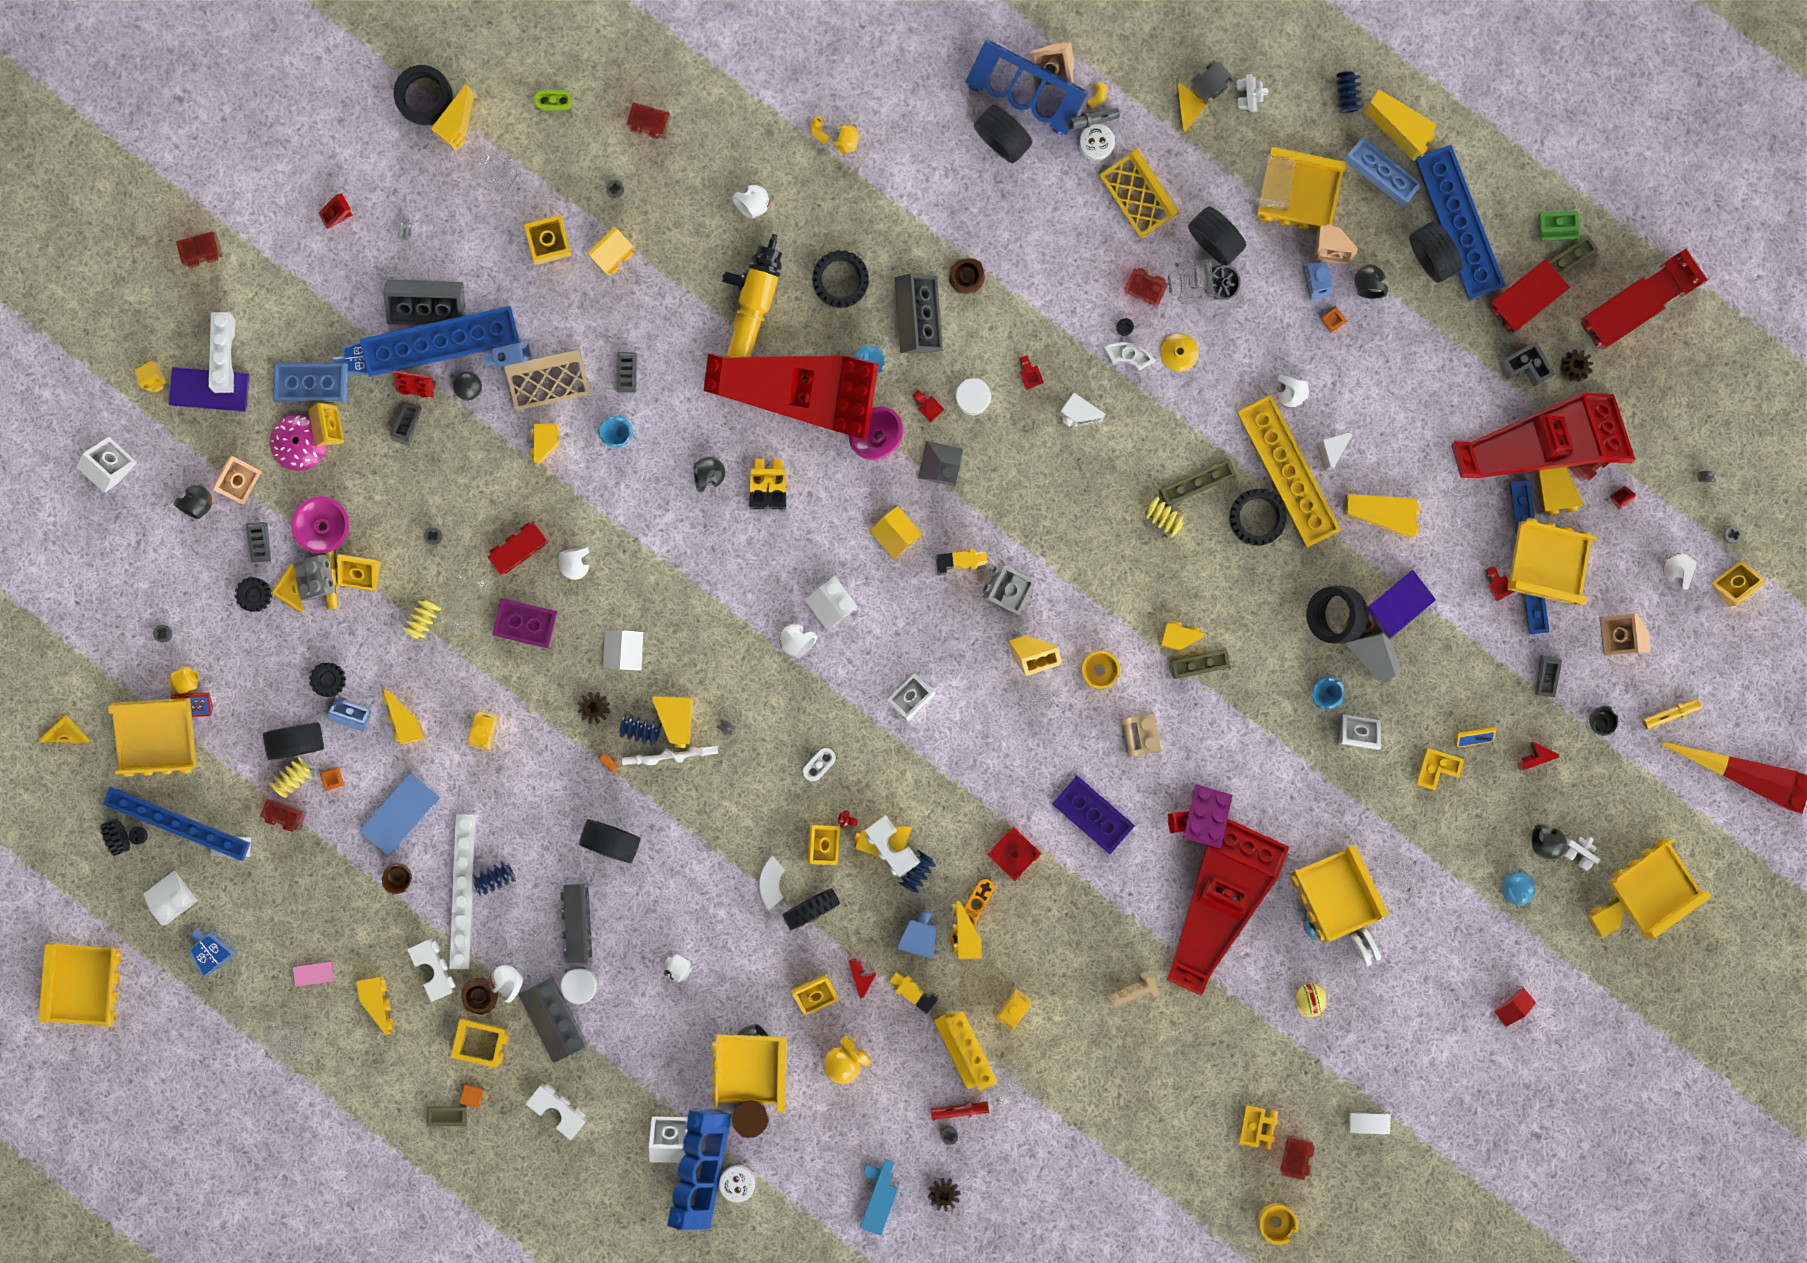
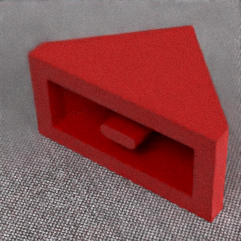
M1523 987L1497 1008L1494 1013L1507 1027L1526 1017L1536 1002Z

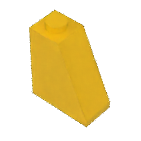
M1028 635L1009 640L1012 658L1025 676L1062 664L1059 649L1056 645Z
M653 696L652 701L669 743L674 744L675 748H686V744H690L692 698Z
M910 826L895 827L897 831L889 838V845L894 851L900 852L904 850L912 829ZM862 830L861 834L856 833L853 842L857 844L855 849L880 857L877 853L879 849L876 845L871 844L867 840L865 830Z

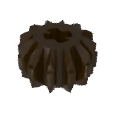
M1574 349L1572 353L1567 352L1565 354L1566 358L1561 359V362L1565 365H1561L1560 369H1566L1563 376L1569 374V381L1575 378L1576 382H1580L1581 377L1587 379V373H1592L1593 371L1589 366H1592L1594 363L1592 361L1588 362L1591 355L1584 356V350L1578 353V350ZM1578 362L1580 366L1575 369L1573 365Z
M589 692V699L586 696H582L585 703H578L579 706L584 708L578 710V713L585 712L581 719L585 720L589 717V724H592L594 718L596 724H599V717L603 720L607 719L603 715L604 712L610 714V710L605 709V707L610 706V703L606 702L603 704L607 698L606 696L601 697L599 700L600 692H596L595 698L593 693ZM595 702L599 710L592 713V709H589V707L594 705L593 703Z
M941 1178V1184L939 1185L935 1180L933 1183L936 1188L929 1187V1191L933 1193L928 1194V1198L934 1199L931 1201V1206L938 1203L937 1210L939 1211L944 1206L945 1212L948 1211L947 1205L954 1209L953 1201L956 1203L960 1202V1199L955 1196L961 1195V1192L959 1190L954 1191L957 1189L958 1184L950 1186L952 1179H949L947 1184H945L944 1178ZM941 1191L949 1192L947 1199L945 1197H939L941 1196Z

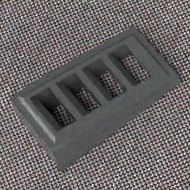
M617 352V392L636 393L637 353ZM622 359H632V363L622 362ZM622 367H632V370H622ZM632 375V378H621V376ZM621 382L632 383V386H621Z
M403 402L390 434L392 441L407 446L410 445L422 407ZM408 410L414 412L415 414L410 415L405 413V411ZM403 417H404V418H407V419H410V420H412V421H411V422L405 421V420H403ZM404 425L409 427V429L400 428V426Z
M268 523L246 524L251 563L271 561ZM262 529V532L253 533V530ZM254 537H263V540L254 541ZM264 544V548L255 549L254 545ZM265 552L266 556L255 557V553Z
M1540 656L1536 695L1556 697L1562 660L1559 657ZM1554 663V667L1546 666V664ZM1545 670L1554 671L1553 675L1545 674ZM1544 678L1553 679L1552 683L1544 682L1543 680ZM1542 686L1552 687V689L1545 690L1542 689Z

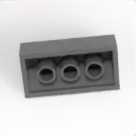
M910 273L894 277L900 353L942 352L943 342L937 276Z
M390 279L386 281L383 295L387 324L425 325L464 316L465 295L463 282Z
M565 884L563 889L560 890L561 900H564V908L561 909L562 920H565L562 934L563 939H566L567 945L563 949L564 958H567V963H589L593 960L589 884Z
M553 977L518 994L553 1063L588 1046Z

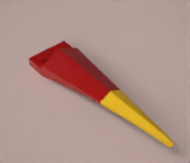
M1661 743L1663 746L1730 779L1782 808L1799 814L1803 813L1807 802L1806 774L1671 743Z

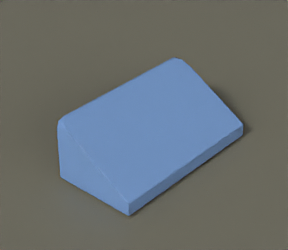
M335 698L328 712V720L364 732L371 710Z

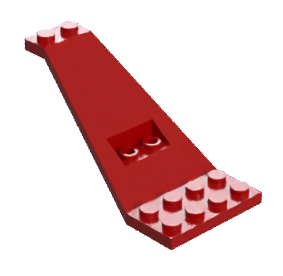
M708 353L703 391L861 439H868L879 363L849 355L725 357Z
M1580 393L1472 442L1454 441L1451 445L1461 478L1477 479L1597 462L1633 463L1636 460L1614 394Z
M1227 819L1221 848L1206 845L1174 960L1166 979L1167 981L1202 996L1209 977L1277 881L1289 846ZM1233 897L1237 898L1238 902L1234 901Z

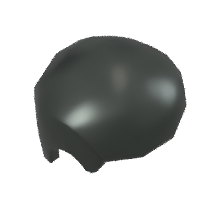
M469 371L459 373L455 376L452 383L454 393L463 400L475 399L482 390L480 378Z
M1603 705L1594 709L1590 714L1589 724L1596 734L1608 736L1615 732L1618 726V715L1612 710L1613 707Z

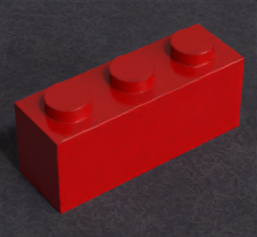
M534 522L532 524H525L520 528V533L516 536L514 534L510 535L505 539L506 543L501 547L497 545L489 551L490 555L487 557L501 576L506 575L549 543Z

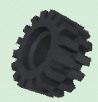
M248 577V579H243L242 583H238V588L235 589V598L237 599V604L242 609L250 612H260L262 609L267 608V604H270V598H272V590L267 582L256 577ZM252 587H256L260 591V598L256 602H250L246 596L247 591Z
M320 663L310 672L312 674L309 676L311 680L309 684L317 695L323 697L336 696L339 692L343 691L342 688L346 685L345 672L334 663ZM326 672L332 673L335 677V682L331 687H324L321 683V676Z
M118 818L101 824L102 838L108 847V851L113 856L130 850L129 838Z

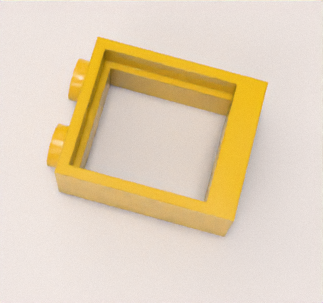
M461 1018L451 1058L494 1068L498 1067L499 1063H503L505 1052H502L503 1045H507L509 1033H506L507 1028ZM468 1026L499 1033L493 1060L462 1053Z

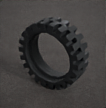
M836 250L835 252H829L818 260L813 270L812 282L817 296L825 304L837 308H846L856 304L865 295L869 284V274L866 265L859 256L846 250ZM837 261H845L852 264L858 271L860 279L856 290L849 296L841 298L829 294L822 284L824 270L828 265Z
M1252 489L1244 492L1234 501L1229 515L1230 526L1233 533L1244 543L1253 546L1266 545L1276 540L1284 531L1287 523V510H1285V505L1280 497H1277L1275 493L1266 489ZM1263 499L1269 502L1275 509L1277 515L1276 524L1273 530L1266 535H1251L1241 526L1239 519L1240 511L1243 505L1250 500Z
M830 888L796 905L782 914L789 929L794 930L832 910L840 904V901L833 888Z

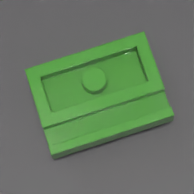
M1578 211L1540 213V242L1579 240Z

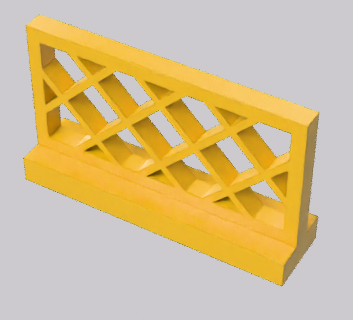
M1137 148L1100 174V177L1140 238H1143L1171 218L1180 214ZM1131 159L1134 164L1133 173L1122 171L1123 164ZM1111 172L1119 173L1117 184L1109 183L1105 176ZM1121 174L1132 176L1130 186L1119 184ZM1135 176L1144 179L1143 189L1132 187ZM1119 187L1129 189L1127 200L1120 199L1117 196ZM1132 190L1142 191L1141 202L1130 200ZM1145 192L1154 194V205L1143 203ZM1129 203L1140 205L1138 216L1129 214L1127 211ZM1142 205L1153 207L1151 218L1140 216ZM1155 208L1163 209L1167 216L1162 220L1153 219ZM1139 219L1150 221L1149 228L1144 232H1141L1138 228Z

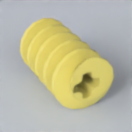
M1156 497L1143 513L1147 512V519L1153 516V524L1159 521V529L1166 526L1164 533L1171 530L1170 537L1173 538L1184 524L1182 523L1183 516L1176 518L1177 511L1170 513L1172 507L1169 506L1164 509L1165 502L1163 501L1158 504L1159 497Z
M426 599L424 601H417L420 608H413L417 614H410L413 621H406L409 628H402L405 633L420 640L419 637H426L423 630H430L426 624L434 623L430 618L437 617L434 610H441L439 606Z
M299 756L297 757L299 763L291 762L293 768L285 767L287 773L279 772L281 778L274 776L275 783L268 781L271 788L284 798L288 797L287 791L290 793L294 792L293 786L299 788V782L305 783V777H312L308 765Z

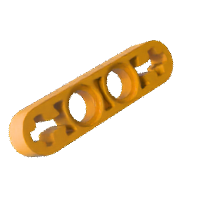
M989 879L979 881L964 907L967 915L972 918L974 926L994 892V884ZM988 882L990 883L989 887L991 890L984 893L983 896L987 897L984 901L983 898L975 894L977 891L980 894L982 892L981 884ZM974 899H979L982 902V906L978 910H974L971 907V901ZM952 929V931L950 932V935H949V941H950V943L954 946V938L952 937V936H953V929Z

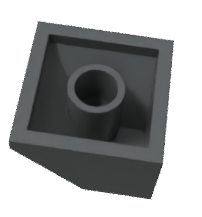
M926 441L918 478L956 486L963 449Z

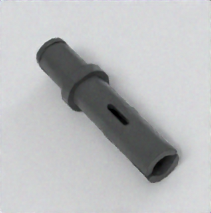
M1112 108L1090 114L1082 113L1080 116L1068 119L1067 127L1070 130L1081 127L1089 128L1094 124L1118 119L1120 111L1118 108Z

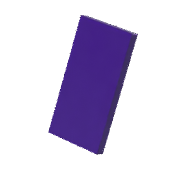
M172 367L169 405L246 412L250 374L233 372V393H214L209 388V370Z
M1411 570L1365 609L1388 639H1390L1436 601V599L1415 571Z
M1077 775L1052 803L1055 808L1109 855L1135 827L1133 823Z

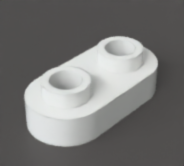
M828 748L821 749L804 767V777L812 782L819 780L835 763V753ZM824 754H828L830 756L829 761L825 762L822 757ZM811 768L817 770L816 775H810L809 771Z

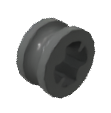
M612 180L607 184L606 189L610 197L617 199L624 194V187L620 181ZM614 185L621 188L617 191V194H613V191L610 192V188H614Z
M1700 471L1699 475L1701 478L1699 482H1716L1714 478L1716 471Z
M431 527L425 531L424 539L427 543L437 545L442 541L443 536L439 529ZM430 532L438 533L436 541L433 539L429 540L428 537H431L429 535Z
M165 625L157 626L153 632L155 640L159 642H168L173 635L171 628ZM166 629L167 632H166L165 634H166L167 637H166V638H164V637H161V638H160V637H159V636H160V632H159V631Z
M721 719V724L717 725V728L731 736V731L736 727Z
M946 1127L942 1130L941 1139L943 1143L953 1145L957 1142L958 1132L955 1128ZM945 1132L955 1133L952 1141L944 1138Z

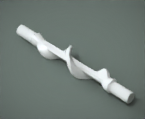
M718 746L705 748L690 747L687 751L676 753L665 748L662 749L659 755L623 757L622 764L639 765L644 763L646 765H655L659 760L674 758L677 763H681L689 756L699 755L704 757V755L718 754Z

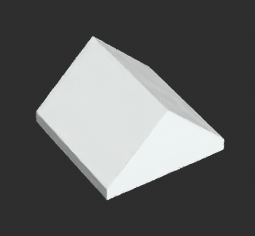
M1346 433L1322 440L1318 444L1326 471L1329 472L1336 466L1353 434Z
M605 630L603 669L641 671L643 632Z
M914 673L887 700L909 721L935 693Z
M1342 715L1338 744L1380 750L1381 720Z

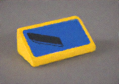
M1488 727L1455 733L1456 746L1464 747L1493 742L1495 740L1496 728Z

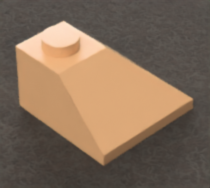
M1071 42L1051 44L1029 53L1031 62L1073 83L1074 57ZM1033 75L1035 89L1038 90L1042 79ZM1047 82L1044 89L1057 87Z
M1331 224L1320 226L1317 232L1313 260L1351 264L1357 253V247L1340 228Z
M1637 614L1601 618L1605 656L1651 651L1649 632Z

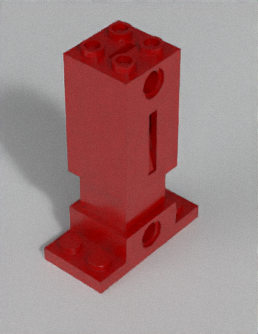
M1687 249L1682 250L1659 266L1661 270L1648 279L1642 277L1581 318L1583 321L1581 323L1582 327L1587 333L1591 332L1594 337L1592 341L1597 348L1601 347L1602 350L1608 348L1666 309L1664 304L1678 295L1680 297L1687 295L1708 281Z

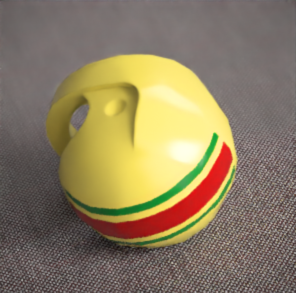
M1307 983L1301 986L1295 996L1299 1012L1307 1017H1315L1321 1014L1326 1006L1325 990L1315 983Z

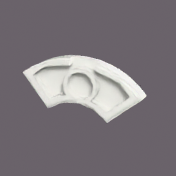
M1116 342L1103 347L1112 364L1127 362L1140 371L1155 362L1151 354L1144 348L1131 343Z
M774 856L767 861L760 876V893L768 910L784 898L780 891L779 882L785 869Z

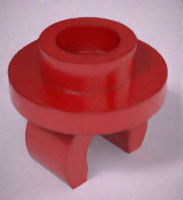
M844 810L843 813L839 814L837 822L840 824L841 829H845L847 825L857 827L858 819L850 817L849 811Z

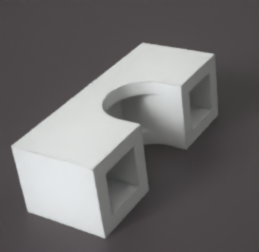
M885 815L865 830L867 833L865 836L871 844H875L879 849L877 850L878 855L883 860L886 859L890 864L888 867L893 875H898L900 878L919 864L920 861L910 847L900 852L894 851L890 847L889 838L897 830Z
M429 939L407 949L415 967L421 964H428L434 970L433 979L424 984L431 1002L455 992V981L446 972L448 966L445 960L441 959L438 954L440 948L436 941L433 942L432 939Z
M541 1084L526 1105L540 1116L549 1108L557 1109L561 1113V1122L556 1129L572 1140L587 1121L585 1118L586 1114L578 1108L576 1110L570 1106L571 1102L565 1097H558L553 1087L548 1084L546 1086Z

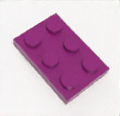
M501 598L492 636L549 649L558 611Z
M1196 784L1193 790L1183 838L1221 848L1233 795Z

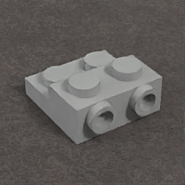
M318 555L294 563L301 601L335 593L328 555Z
M999 563L991 571V576L993 577L990 583H986L982 589V593H984L982 598L1019 616L1036 581Z

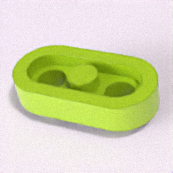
M540 90L534 96V103L540 110L566 111L571 108L573 99L570 93L565 90ZM543 98L548 99L546 104L541 103ZM565 98L567 100L565 104H560L561 99Z

